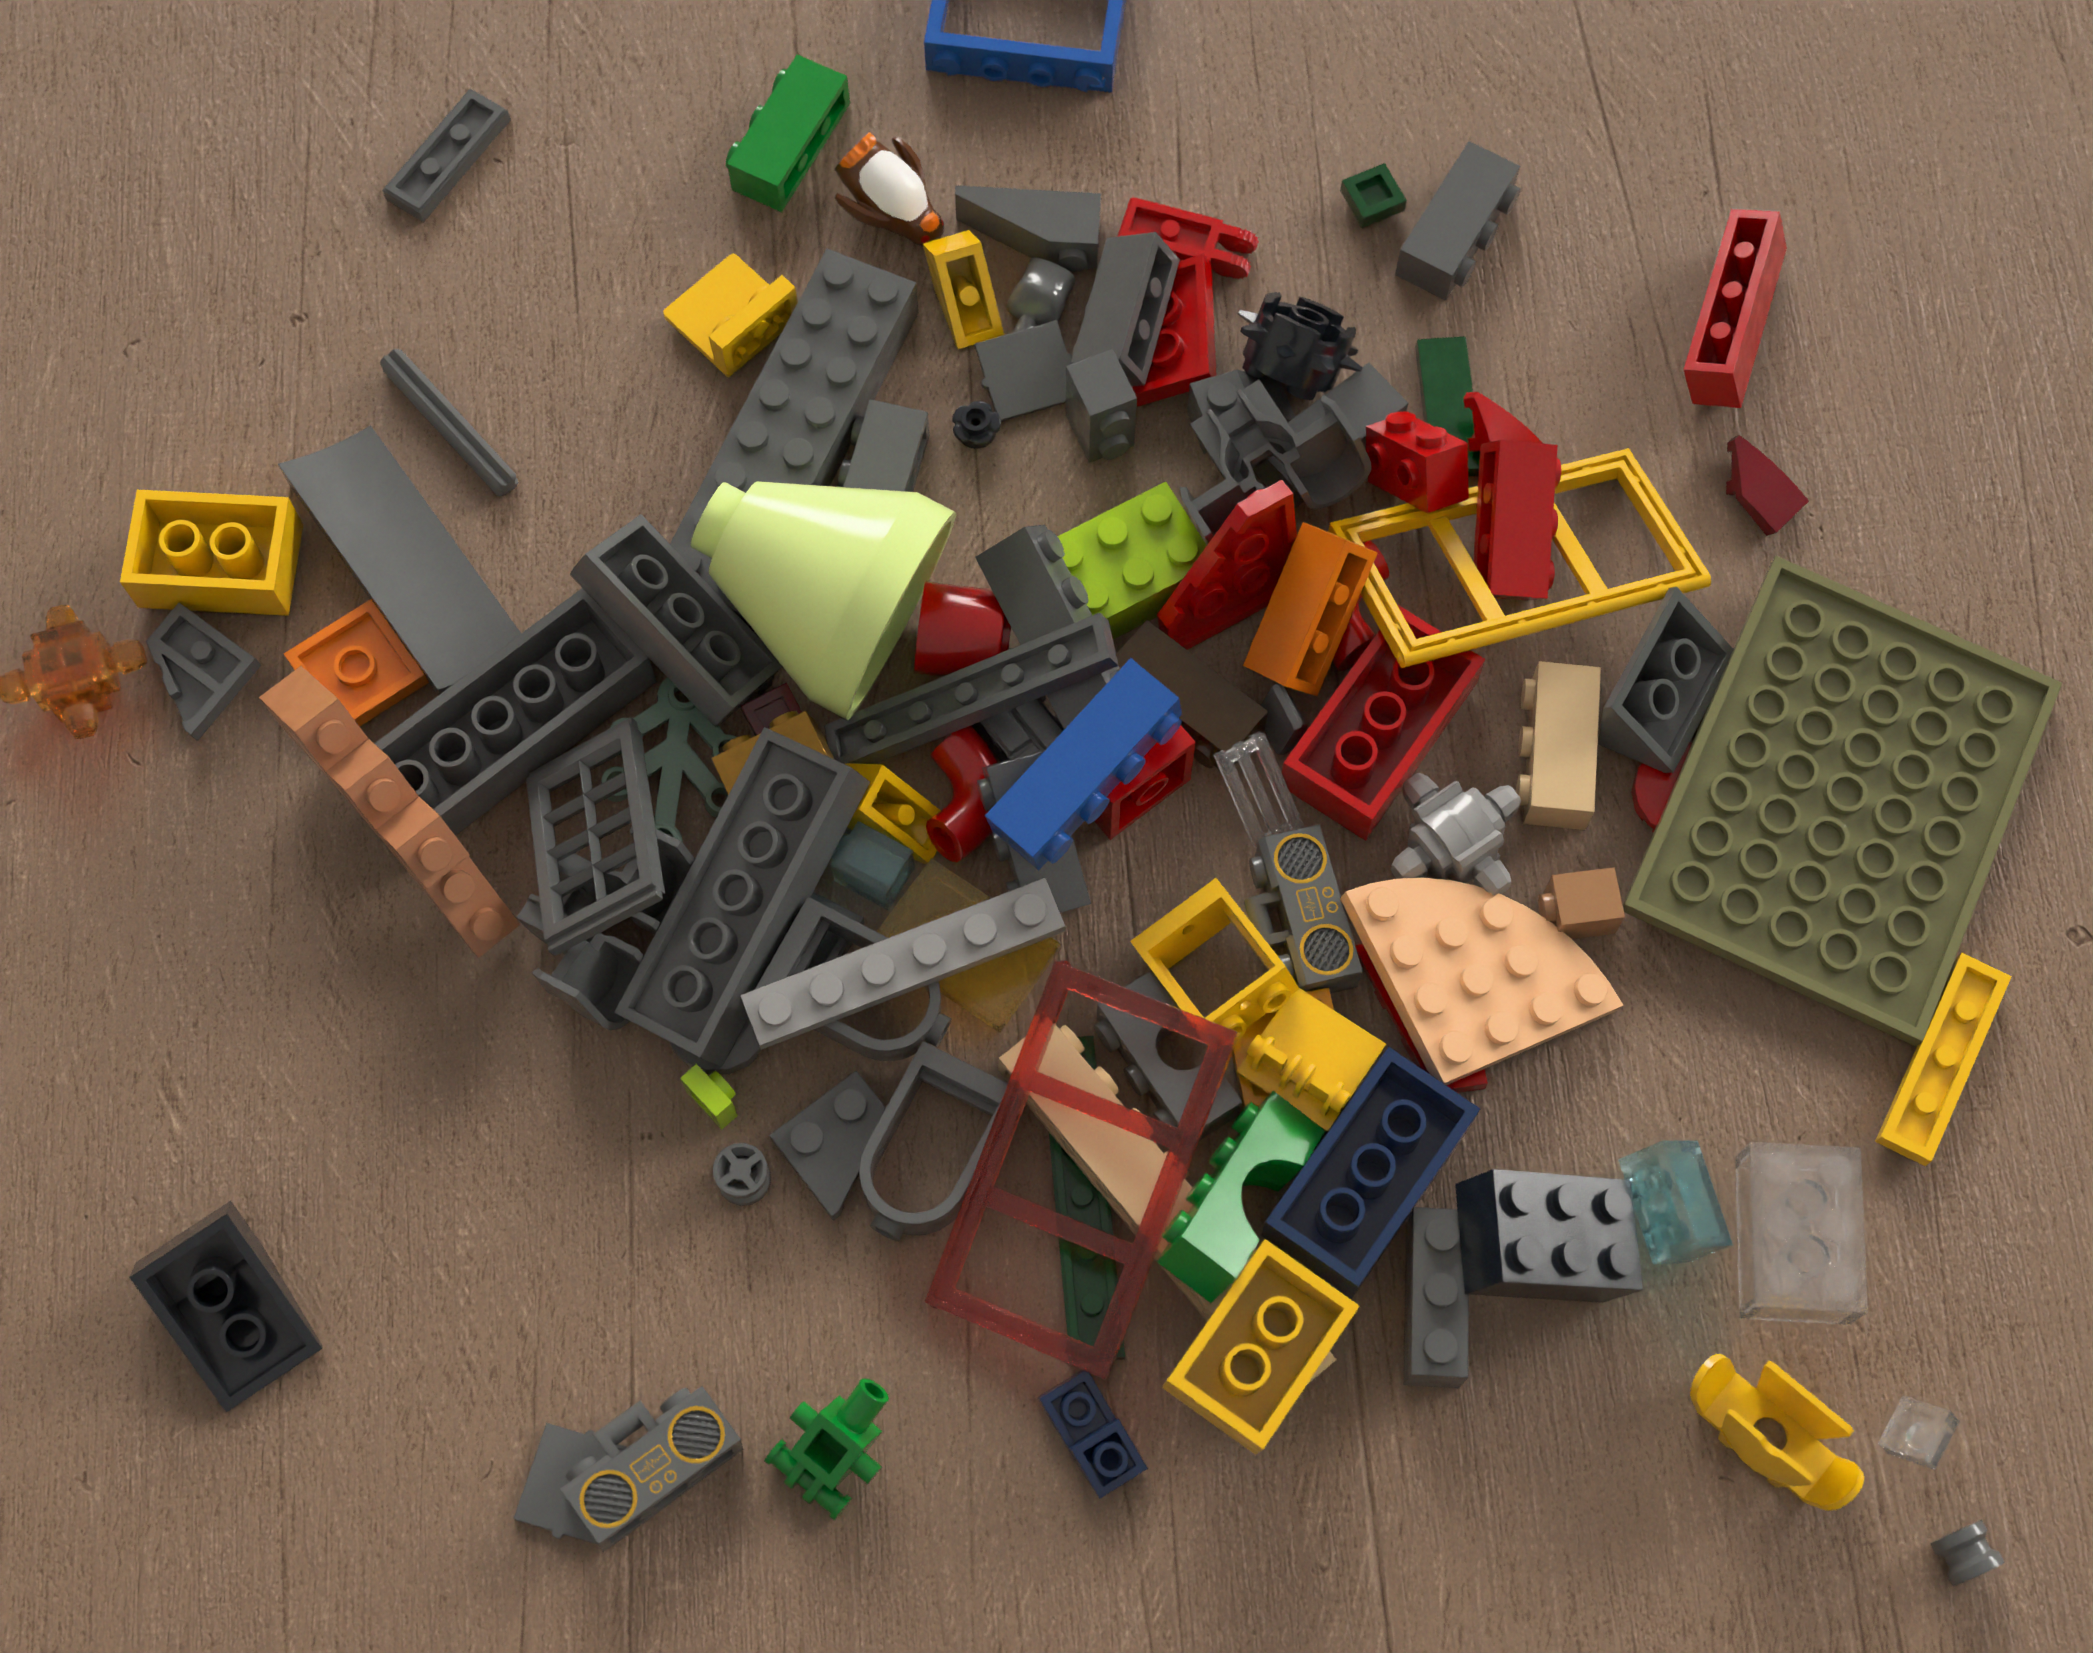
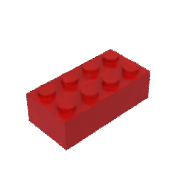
M1397 605L1416 639L1442 633L1432 625ZM1379 630L1284 761L1279 786L1366 841L1402 791L1403 783L1413 775L1476 686L1486 659L1469 650L1401 668L1382 632Z

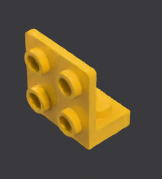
M730 254L666 307L663 313L666 321L729 378L782 333L798 300L795 286L783 275L769 285L736 254Z

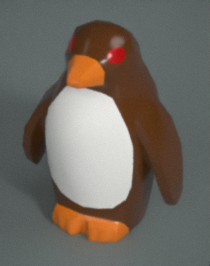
M869 132L834 168L857 202L837 193L835 195L837 203L856 220L872 227L891 231L917 245L923 246V243L940 239L945 226L941 215L932 207L928 199L925 175L920 159L913 149L901 138H892L893 146L899 155L898 157L877 141L874 135Z

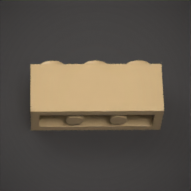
M1539 661L1532 679H1524L1521 709L1529 710L1528 727L1522 726L1520 730L1518 756L1527 758L1526 775L1519 774L1516 785V793L1521 799L1520 806H1524L1523 824L1586 830L1594 814L1601 667Z

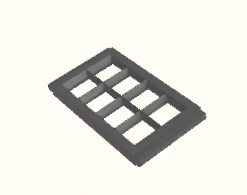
M630 717L529 772V777L526 778L544 941L548 944V951L554 956L663 900L662 895L665 894L642 735L638 730L637 722ZM622 754L624 772L593 788L591 770ZM581 776L583 794L552 811L550 792ZM627 788L629 807L598 823L595 805ZM585 811L587 830L556 845L554 827ZM632 823L634 843L602 859L600 839ZM590 846L592 865L561 881L559 861ZM637 858L639 879L607 895L605 875ZM594 881L596 902L565 918L563 897Z

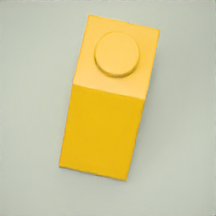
M967 230L923 243L933 286L957 349L1003 336L1004 331L981 241Z
M845 763V765L852 767L870 781L847 827L861 837L923 864H930L937 850L929 839L926 823L927 820L941 810L883 764Z

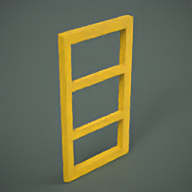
M1629 448L1561 465V479L1555 488V494L1617 479L1674 568V572L1607 589L1554 503V509L1558 514V528L1552 540L1586 595L1505 616L1450 523V520L1476 514L1478 486L1469 488L1468 500L1428 514L1406 503L1330 522L1328 529L1330 533L1364 546L1362 542L1428 526L1483 620L1480 623L1416 639L1373 563L1361 596L1401 668L1662 600L1671 587H1678L1683 594L1707 588L1711 585V576Z

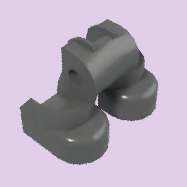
M1257 380L1245 389L1237 391L1241 402L1225 413L1216 417L1214 412L1209 409L1205 415L1190 424L1224 478V481L1196 499L1191 495L1187 487H1180V492L1184 505L1209 543L1237 503L1245 500L1253 492L1265 489L1257 481L1253 468L1272 456L1284 465L1285 472L1304 503L1311 509H1322L1334 505L1356 491L1369 476L1371 461L1360 436L1335 401L1322 395L1321 403L1325 410V416L1296 434L1261 381Z
M630 828V834L633 836V829ZM657 829L655 830L665 894L662 895L663 900L630 917L637 926L654 935L695 860L682 841ZM575 853L559 861L561 881L591 866L592 862ZM637 858L628 862L622 872L613 870L605 875L607 895L639 879ZM594 881L563 897L565 918L596 902ZM531 894L516 918L532 934L547 944L544 941L540 899L539 896ZM600 932L562 952L565 956L551 976L539 968L532 972L549 994L566 1001L579 1015L611 1031L620 1029L631 1022L614 1012L644 955L637 948L613 936H604Z

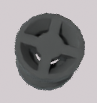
M734 1143L725 1147L717 1155L713 1164V1177L722 1196L730 1203L739 1206L752 1205L760 1201L767 1194L771 1184V1172L763 1153L755 1146L747 1143ZM734 1181L744 1182V1183H745V1184L734 1183L733 1185H731Z
M1983 1520L1972 1523L1930 1543L1935 1554L1944 1557L1949 1566L1947 1577L1952 1586L1973 1579L2005 1563L2000 1552L1991 1549L1986 1540L1988 1530Z

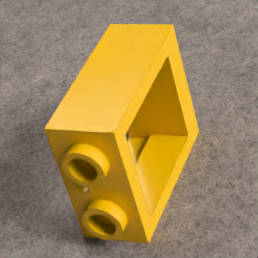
M1217 878L1213 879L1130 941L1213 1053L1220 1047L1230 1045L1239 1040L1246 1032L1247 1027L1266 1013H1273L1281 1009L1289 1001L1290 996L1300 989L1287 967ZM1232 923L1268 971L1204 1018L1168 969Z

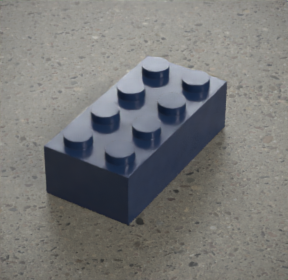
M1388 1047L1264 1223L1261 1237L1352 1300L1409 1217L1412 1209L1416 1207L1467 1133L1480 1108Z

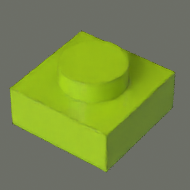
M695 1064L680 1078L686 1092L721 1130L738 1116L731 1101L736 1093L717 1071L712 1072L708 1076Z

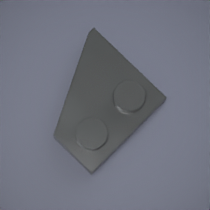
M181 603L175 606L146 640L155 663L161 669L163 674L162 680L166 689L177 705L183 719L181 723L185 731L197 741L261 666L256 658Z
M857 1071L853 1072L769 1135L771 1141L833 1221L841 1215L844 1209V1202L856 1178L860 1177L859 1168L863 1150L886 1109Z

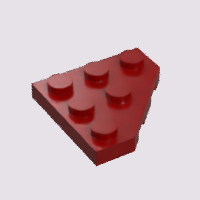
M1283 480L1265 489L1257 490L1245 500L1237 503L1157 614L1159 629L1186 650L1268 606L1272 592L1277 585L1291 547L1297 537L1293 492Z

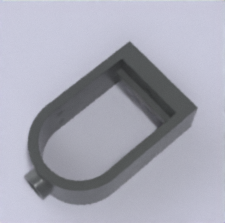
M807 897L756 989L805 971L828 931L861 948L888 938ZM937 981L924 986L930 999L924 1019L918 1027L903 1037L890 1040L875 1039L838 1020L813 1030L867 1058L878 1061H897L916 1054L922 1041L938 1047L950 1026L952 1018L941 1013V994L939 982Z
M922 1041L861 1156L859 1168L861 1186L866 1203L875 1216L870 1227L879 1234L899 1242L903 1234L926 1235L939 1231L952 1223L965 1207L1020 1103L1019 1089ZM922 1082H925L992 1116L949 1197L931 1210L908 1213L889 1206L880 1198L874 1189V1174L881 1157Z

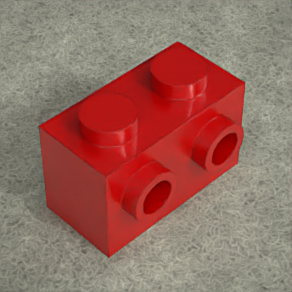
M1394 412L1387 415L1385 420L1366 426L1365 449L1371 461V472L1368 476L1369 483L1427 514L1469 499L1467 442L1447 433L1444 428L1432 426L1416 418V415L1410 412Z

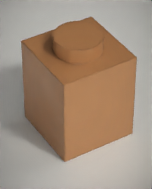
M1615 867L1552 875L1543 892L1544 894H1539V914L1546 921L1553 923L1558 928V932H1564L1571 939L1615 934L1625 918Z

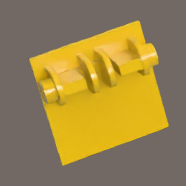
M1299 989L1276 1012L1261 1036L1257 1035L1246 1052L1248 1055L1236 1073L1268 1094L1275 1091L1328 1133L1386 1046V1043L1307 992Z

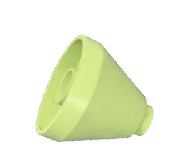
M757 481L745 493L723 482L711 497L700 517L691 540V548L712 558L709 567L711 578L807 698L849 720L858 710L880 675L919 603L925 582L930 580L947 543L955 521L956 512L918 492Z

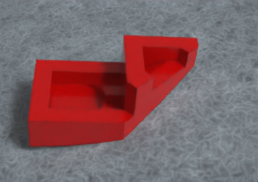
M1466 392L1463 398L1464 408L1471 409L1474 424V434L1471 438H1468L1469 451H1480L1481 444L1496 440L1543 443L1523 423L1494 401L1479 392Z

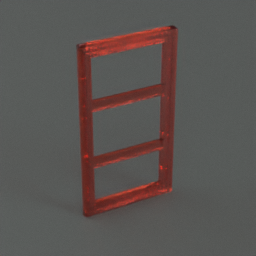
M1055 960L925 1302L934 1309H942L1098 1377L1108 1378L1240 1032L1072 967L1068 961ZM1069 990L1209 1045L1178 1127L1038 1072ZM1030 1092L1169 1147L1133 1243L994 1186ZM986 1207L1125 1264L1094 1346L955 1288Z

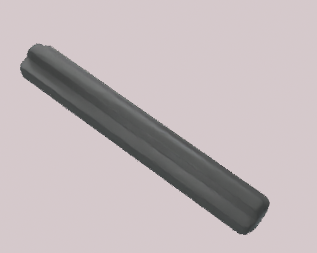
M393 349L388 355L383 356L380 361L383 372L497 496L502 497L515 489L518 485L516 473L409 357L400 349Z

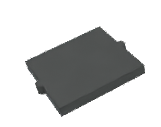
M1057 320L975 343V350L984 375L981 385L984 389H988L994 410L999 414L1001 422L1066 403V366L1071 364L1073 355L1067 353Z
M546 1423L514 1520L550 1530L556 1539H561L564 1535L597 1544L560 1490V1488L569 1483L565 1477L566 1474L579 1462L590 1456H594L599 1461L607 1455L593 1434L595 1432L593 1430H588L583 1434ZM620 1444L616 1445L620 1452L627 1448V1446Z

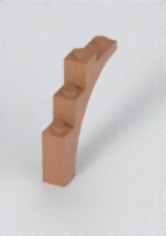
M302 666L298 667L259 697L288 736L320 768L368 823L478 958L521 925L470 859V854L441 816L418 796L392 760L366 736L340 700Z

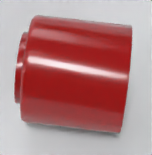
M925 582L916 641L915 673L943 677L1009 650L1011 626L992 589Z

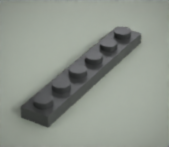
M1097 613L854 713L849 720L841 718L826 724L824 729L827 745L834 759L843 764H876L1118 666L1109 621L1101 613Z

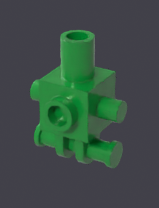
M864 1378L860 1380L846 1400L839 1395L819 1413L803 1401L789 1419L805 1432L792 1450L781 1439L769 1452L764 1462L768 1465L772 1464L787 1477L784 1483L790 1489H793L797 1484L805 1489L806 1492L802 1499L809 1505L815 1500L830 1513V1518L836 1520L850 1503L852 1497L848 1494H842L835 1487L852 1472L866 1484H869L882 1468L879 1463L867 1454V1451L882 1433V1430L872 1422L888 1402L887 1392L875 1381Z

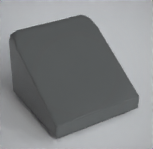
M1277 683L1270 688L1260 706L1268 711L1265 732L1275 752L1278 755H1283L1294 749L1307 731L1308 726L1290 693L1283 685Z

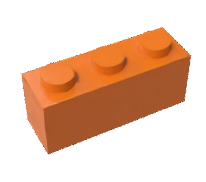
M1302 522L1280 578L1272 592L1257 633L1252 640L1243 666L1283 686L1318 696L1378 553L1336 534Z

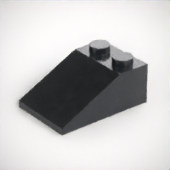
M229 1201L136 1262L129 1278L226 1413L320 1351L323 1347L263 1245L232 1201Z

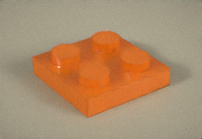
M372 599L284 653V656L294 670L302 666L335 695L359 727L429 683L421 668Z

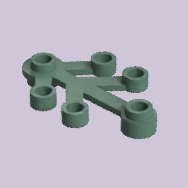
M667 677L658 689L657 703L633 719L637 722L638 730L641 732L642 737L669 721L666 740L644 755L648 778L662 769L654 817L655 829L683 842L681 833L674 827L682 773H684L703 797L705 809L713 817L717 818L722 807L716 806L712 802L711 797L715 794H724L728 797L724 784L716 780L687 743L689 725L712 749L711 757L718 755V749L736 738V736L726 735L719 726L716 728L691 701L687 703L679 702L674 697V693L679 691V689ZM621 718L612 723L610 728L614 727L615 725L623 722L628 718ZM615 766L607 769L602 776L601 784L623 773L624 768ZM627 788L607 799L613 802L627 799Z

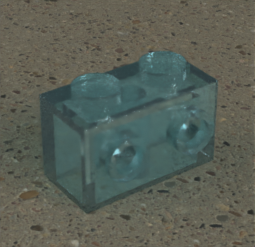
M1698 1140L1661 1141L1618 1159L1625 1180H1631L1634 1209L1653 1265L1689 1263L1733 1246Z

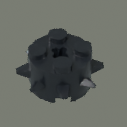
M1273 292L1265 295L1258 313L1242 310L1238 312V315L1249 323V325L1242 326L1240 330L1243 335L1248 337L1242 353L1245 357L1242 366L1244 371L1255 378L1267 380L1271 377L1274 380L1287 384L1286 390L1295 397L1314 400L1317 392H1326L1334 388L1342 368L1359 372L1362 370V367L1350 358V356L1357 355L1358 349L1351 345L1357 331L1356 328L1347 327V330L1341 327L1344 316L1323 304L1301 296L1296 305L1280 302L1282 297L1280 292Z

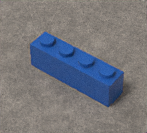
M1130 658L985 815L991 830L1038 871L1047 861L1052 864L1057 862L1070 848L1073 842V838L1070 836L1084 821L1088 824L1094 822L1103 813L1109 803L1107 796L1120 782L1128 784L1138 775L1146 762L1143 758L1144 755L1156 742L1163 745L1177 732L1182 723V720L1179 719L1182 715L1179 697Z

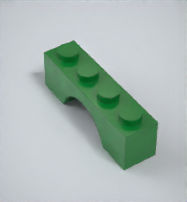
M1272 1091L1258 1107L1254 1103L1249 1102L1231 1126L1238 1133L1234 1140L1227 1137L1209 1160V1164L1216 1168L1213 1174L1210 1176L1204 1173L1188 1193L1185 1200L1191 1203L1192 1207L1188 1213L1181 1210L1162 1234V1238L1169 1243L1157 1263L1209 1303H1212L1237 1279L1260 1241L1249 1225L1243 1211L1241 1201L1242 1186H1262L1279 1192L1305 1166L1326 1131L1275 1091Z

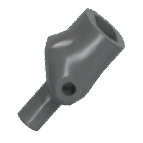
M1041 258L1030 259L1021 280L1012 291L1006 306L1008 312L1019 319L1013 333L1056 320L1059 324L1066 301L1076 282L1074 275L1065 268Z

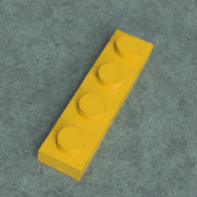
M1961 953L1955 959L1925 1037L1916 1047L1875 1140L1876 1143L1923 1166H1927L1932 1162L2012 976L1964 953Z

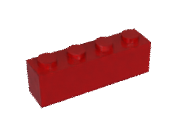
M1731 209L1683 369L1692 404L1732 408L1742 407L1787 250L1780 211Z

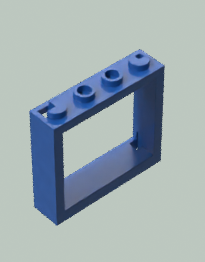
M949 0L931 1L924 39L925 67L927 71L947 73V76L961 74L984 77L991 81L1011 80L1027 82L1039 87L1052 85L1077 88L1084 92L1094 90L1112 93L1126 0L1108 1L1101 51L944 33Z

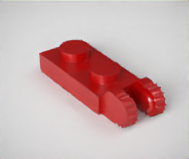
M1130 197L1117 236L1156 232L1180 261L1205 254L1212 265V270L1218 275L1238 280L1244 279V277L1247 278L1251 267L1250 262L1238 254L1234 255L1230 252L1218 250V243L1226 250L1247 255L1248 253L1252 254V252H1255L1259 242L1258 237L1252 231L1224 224L1221 219L1136 197Z

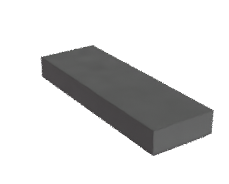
M470 88L384 187L382 191L385 199L424 222L511 121L508 110Z

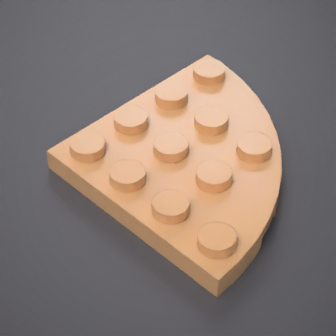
M1403 878L1370 883L1346 891L1340 898L1427 1071L1445 1085L1612 1014L1623 1006L1604 974L1564 932H1558V928L1553 923L1546 921L1544 917L1527 906L1502 894L1492 895L1482 887L1452 880Z

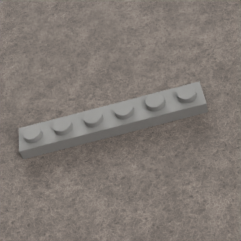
M1043 878L740 996L762 1050L1065 932L1066 926L1046 878Z

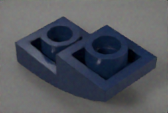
M1082 1369L1037 1397L1098 1498L1101 1499L1148 1469L1122 1423L1114 1416L1087 1369Z

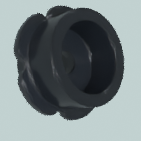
M973 401L969 406L961 405L952 417V421L955 423L953 427L955 437L963 445L973 449L988 446L994 440L996 433L999 432L1001 427L999 414L993 412L992 407L983 401ZM973 420H979L981 424L979 426H973L971 422Z

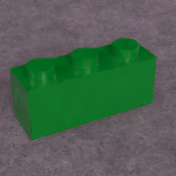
M798 54L787 70H780L773 83L772 94L764 106H757L751 116L749 130L741 142L736 141L731 146L727 154L725 164L726 168H728L731 189L782 213L850 105L847 76Z

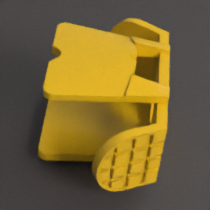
M1715 1354L1704 1362L1692 1382L1690 1398L1697 1413L1720 1431L1718 1439L1725 1447L1733 1449L1744 1463L1755 1472L1765 1476L1767 1482L1774 1487H1787L1804 1503L1826 1511L1839 1509L1850 1503L1858 1495L1864 1483L1862 1470L1856 1463L1836 1456L1817 1440L1850 1437L1854 1429L1772 1361H1767L1764 1365L1757 1388H1754L1736 1372L1732 1361L1722 1354ZM1770 1418L1777 1421L1783 1427L1786 1434V1442L1782 1450L1771 1445L1766 1437L1753 1427L1758 1420Z

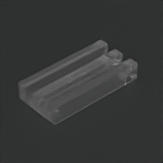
M1261 732L1251 735V739L1245 742L1239 741L1233 744L1232 749L1228 751L1221 750L1214 754L1247 834L1255 848H1257L1258 840L1263 837L1304 827L1266 735ZM1254 751L1259 756L1286 819V822L1279 825L1249 755ZM1237 760L1267 826L1268 832L1266 833L1263 832L1233 763Z

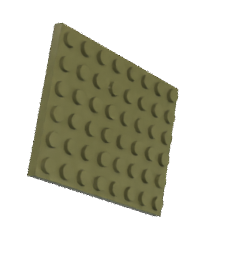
M1775 556L1766 572L1623 902L1624 912L1916 1047L1925 1037L2062 682L1779 556Z

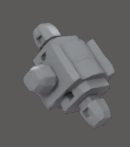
M1416 773L1403 783L1402 791L1405 800L1413 810L1412 816L1415 818V821L1410 825L1408 847L1395 857L1391 865V872L1395 878H1425L1428 872L1433 879L1449 878L1452 881L1467 883L1474 878L1476 886L1484 888L1492 895L1506 892L1511 886V878L1509 872L1499 860L1498 849L1504 843L1503 835L1506 827L1504 823L1517 813L1521 805L1520 796L1509 785L1499 786L1485 794L1484 797L1474 787L1464 792L1457 781H1454L1438 792L1439 787L1424 774Z

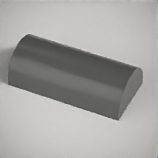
M642 514L587 552L570 573V576L716 728L746 703L783 667L763 641Z

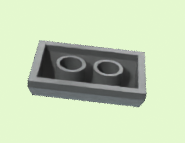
M1678 587L1668 589L1603 708L1598 745L1664 773H1673L1711 702L1733 651L1731 645Z

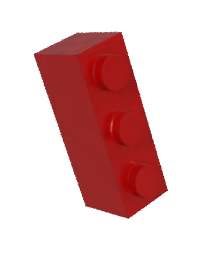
M1496 440L1481 444L1473 562L1494 598L1526 601L1548 599V590L1552 587L1555 577L1554 563L1550 560L1551 542L1558 528V514L1554 509L1555 488L1560 482L1562 473L1561 462L1557 458L1558 445L1511 440Z

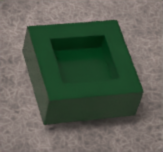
M1385 163L1346 178L1341 182L1340 192L1361 228L1405 211L1407 200Z

